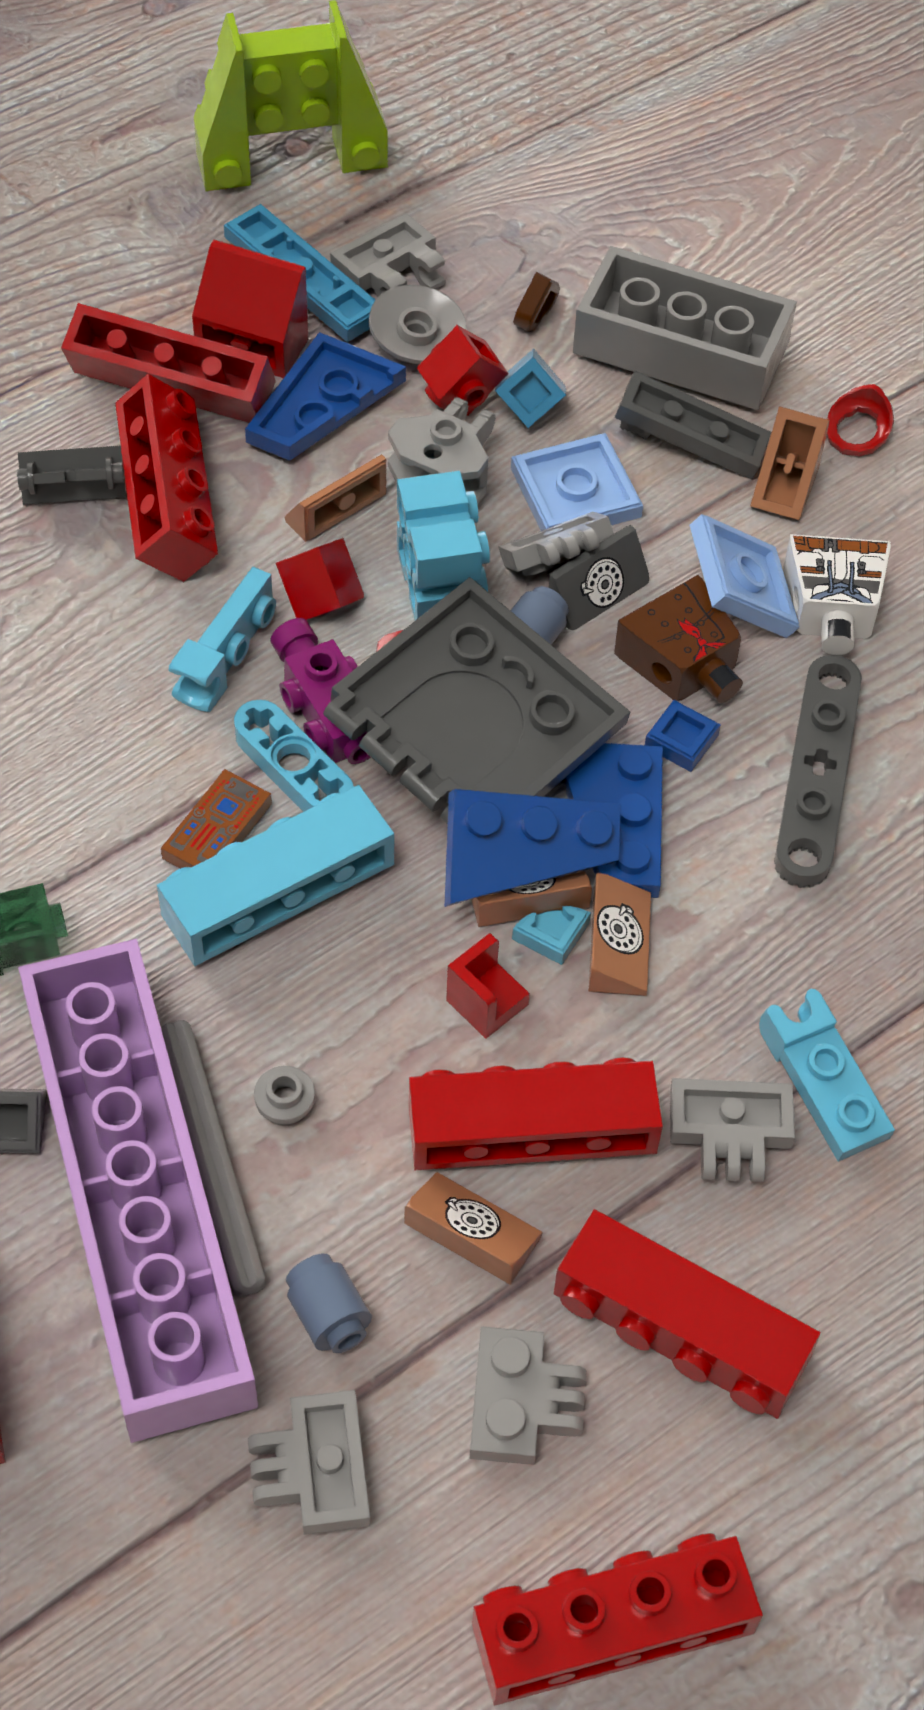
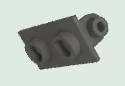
M121 445L18 452L19 469H17L19 490L22 492L23 504L126 497Z

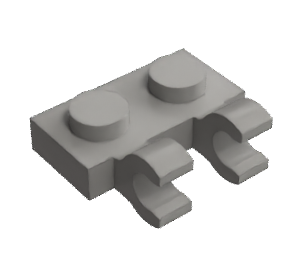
M407 213L330 253L333 265L364 291L372 287L377 297L393 287L407 285V281L400 271L411 267L417 281L422 286L437 289L446 284L445 279L436 271V269L445 265L444 258L436 251V237Z

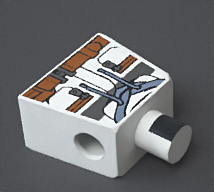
M790 534L783 572L799 622V629L796 631L802 635L821 636L822 649L830 655L847 654L854 648V638L866 639L870 637L880 604L891 548L890 541Z

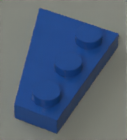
M319 332L245 428L246 443L290 461L406 381V366Z
M604 743L564 778L568 799L621 804L619 860L612 864L593 868L595 877L596 873L608 874L651 892V898H659L661 887L663 746Z
M463 789L452 790L449 792L444 907L618 861L621 804Z

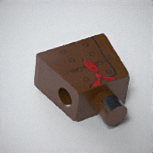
M699 575L694 576L618 620L614 654L672 700L682 701L705 688L717 702L724 703L733 698L743 684L742 679L733 671L737 664L741 643L740 633L726 612L712 607L706 583Z

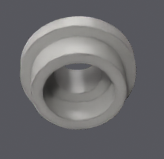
M274 1067L266 1071L258 1079L254 1089L255 1105L264 1118L275 1124H294L304 1118L313 1107L315 1101L313 1082L304 1071L296 1067ZM280 1088H292L295 1090L294 1094L287 1098H280L274 1094V1091Z

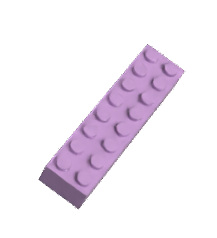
M137 938L18 967L130 1442L141 1441L258 1408L255 1378Z

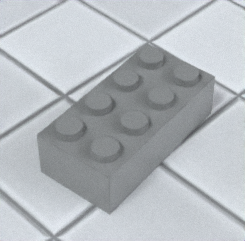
M610 246L576 310L573 353L634 372L635 370L655 379L759 410L789 345L797 301Z

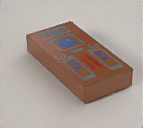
M224 769L161 847L162 859L180 869L193 867L216 856L225 846L234 842H243L272 805L271 793Z

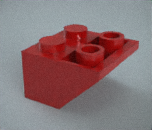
M213 240L209 246L192 314L194 336L267 356L274 376L284 378L308 341L306 267Z

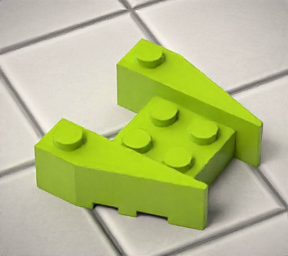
M336 0L329 1V23L239 34L234 13H226L217 41L218 52L213 68L208 70L204 82L206 89L202 103L197 105L193 117L196 153L205 192L251 186L248 136L332 125V138L342 173L388 168V130L379 100Z

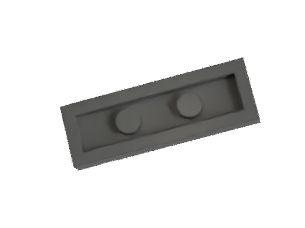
M635 370L614 417L621 421L620 428L622 430L625 429L645 440L652 434L749 479H753L759 469L772 433Z

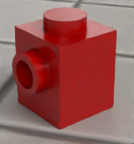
M458 325L432 349L431 353L417 367L428 384L425 388L426 394L437 406L445 410L451 404V401L458 397L468 402L467 416L476 407L480 406L495 387L509 374L485 340Z

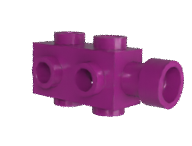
M294 618L284 622L272 633L270 642L281 661L284 662V681L279 684V688L287 709L291 713L301 710L307 720L303 726L304 733L322 751H325L334 763L345 759L350 764L365 762L371 757L359 747V744L368 732L366 731L357 739L351 740L323 715L325 708L331 702L332 687L358 667L355 660L351 656L344 657L334 639L318 645V637L306 619Z

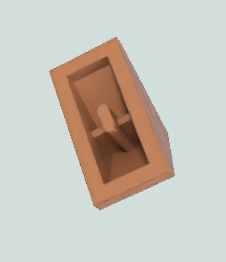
M779 406L751 501V507L796 520L801 519L819 470L830 420Z

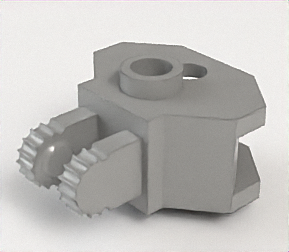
M456 397L444 411L435 409L431 415L398 418L388 431V440L394 449V453L388 459V468L396 483L397 479L460 471L466 492L474 491L478 505L487 493L488 456L482 446L494 429L496 414L484 409L472 423L464 421L468 412V402Z

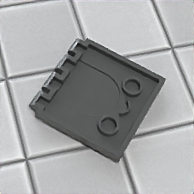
M469 577L334 685L331 690V702L325 708L323 715L351 740L357 739L367 731L368 733L362 738L359 747L392 776L408 767L401 776L400 783L434 812L446 802L448 803L449 792L454 789L544 797L624 727L628 722L630 711L475 580ZM448 806L444 809L440 816V819H442L447 825Z

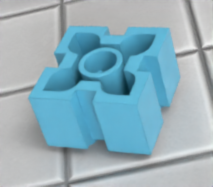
M453 471L397 479V510L399 514V521L397 522V552L404 580H407L409 600L414 620H417L469 577L488 591L486 573L482 564L490 562L488 539L485 531L477 532L475 523H478L479 519L476 495L474 491L466 492L461 472Z

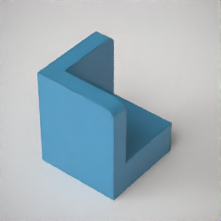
M534 348L508 370L509 374L495 387L498 395L527 428L566 396L565 384Z

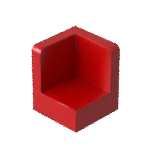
M344 538L276 562L296 618L308 620L364 598V592Z
M491 933L487 934L456 958L447 968L446 1001L485 1039L527 1007L530 993L498 964L499 941Z

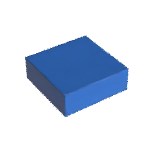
M673 700L646 735L645 745L663 746V758L692 772L719 736L721 724Z

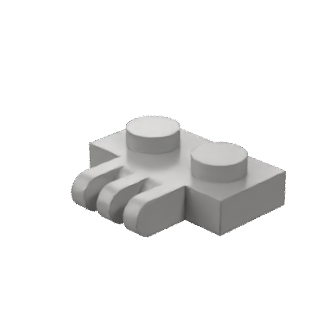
M591 512L498 546L505 567L517 572L522 571L523 575L527 576L550 569L554 564L560 562V557L576 558L586 551L599 548L600 541L607 539L614 533L609 516Z
M672 1078L670 1086V1143L701 1145V1179L715 1180L717 1172L716 1158H725L726 1181H739L741 1159H749L750 1181L764 1182L765 1148L792 1149L795 1140L793 1084Z
M481 1326L469 1459L534 1465L537 1434L569 1437L583 1434V1419L581 1417L558 1414V1410L578 1412L584 1409V1393L576 1390L560 1389V1386H584L586 1384V1369L575 1365L543 1363L545 1332Z
M355 1390L291 1397L293 1429L258 1433L248 1437L250 1454L264 1455L276 1453V1457L258 1459L250 1463L251 1478L253 1480L278 1479V1483L265 1484L253 1488L254 1505L272 1506L301 1502L304 1535L370 1526V1512Z

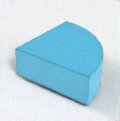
M562 906V910L546 911L537 915L533 912L522 918L515 925L512 932V940L562 965L590 924L591 912L573 906Z

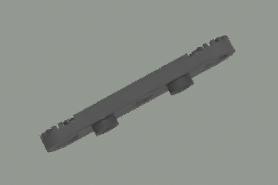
M825 655L812 662L808 669L774 858L775 870L777 873H780V878L788 880L789 885L798 884V888H804V885H808L811 888L816 883H822L823 879L827 878L834 856L862 681L861 672L856 664L839 655ZM828 673H830V677H834L835 673L837 678L843 677L842 681L846 682V687L831 689L823 685L820 679L822 675L827 677ZM814 762L824 763L825 772L823 776L813 774ZM798 848H801V851H804L807 848V852H814L813 856L817 857L818 863L810 867L800 866L791 860L789 854L792 853L793 849L798 851Z

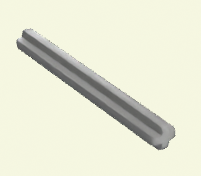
M185 1020L167 1023L161 1027L232 1292L238 1297L255 1294L265 1288V1275L192 1028Z

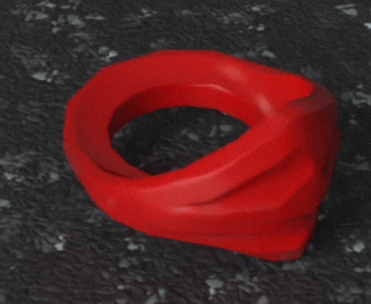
M867 384L855 387L839 397L828 413L827 419L830 421L827 437L830 445L841 454L856 457L872 454L883 446L888 440L894 425L893 407L883 390L876 384ZM856 412L866 413L877 419V432L875 436L863 444L848 443L837 432L839 424L845 418L853 416Z

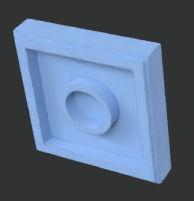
M606 433L511 457V471L540 531L591 512L609 516L611 525L642 518L643 504Z
M701 514L689 526L712 607L785 638L799 629V622L776 547L707 515Z

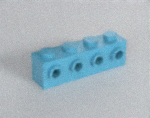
M360 785L343 793H332L323 798L316 806L292 818L285 817L279 819L266 831L244 842H234L225 846L214 857L193 867H184L173 872L165 881L157 884L161 916L195 967L393 866L394 832Z

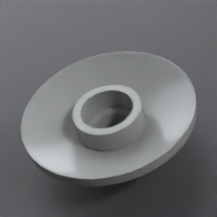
M401 285L383 292L374 301L369 315L370 331L377 344L391 356L413 364H420L456 325L467 330L465 316L460 307L444 293L422 285Z

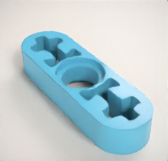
M252 700L243 704L236 711L234 726L238 746L303 812L320 802L319 788L328 796L332 793H343L354 787L349 776L276 704L267 700ZM255 723L262 728L269 724V734L273 741L272 745L270 746L269 736L262 729L254 728L250 731V725ZM297 753L305 756L309 763L301 770L289 771L279 765V761L288 754ZM317 777H318V786L314 783L315 780L317 779Z

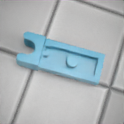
M252 566L198 642L187 639L169 665V672L181 675L172 690V696L175 699L204 712H210L228 688L226 673L232 665L238 666L243 661L251 638L259 627H267L273 618L276 609V599L273 598L272 577L270 573Z
M809 989L807 991L805 1002L798 1010L800 1023L790 1020L778 1005L769 1006L760 1018V1033L776 1062L781 1061L837 1161L839 1162L889 1140L895 1129L840 1034L834 1027L837 1021L820 992L816 989Z

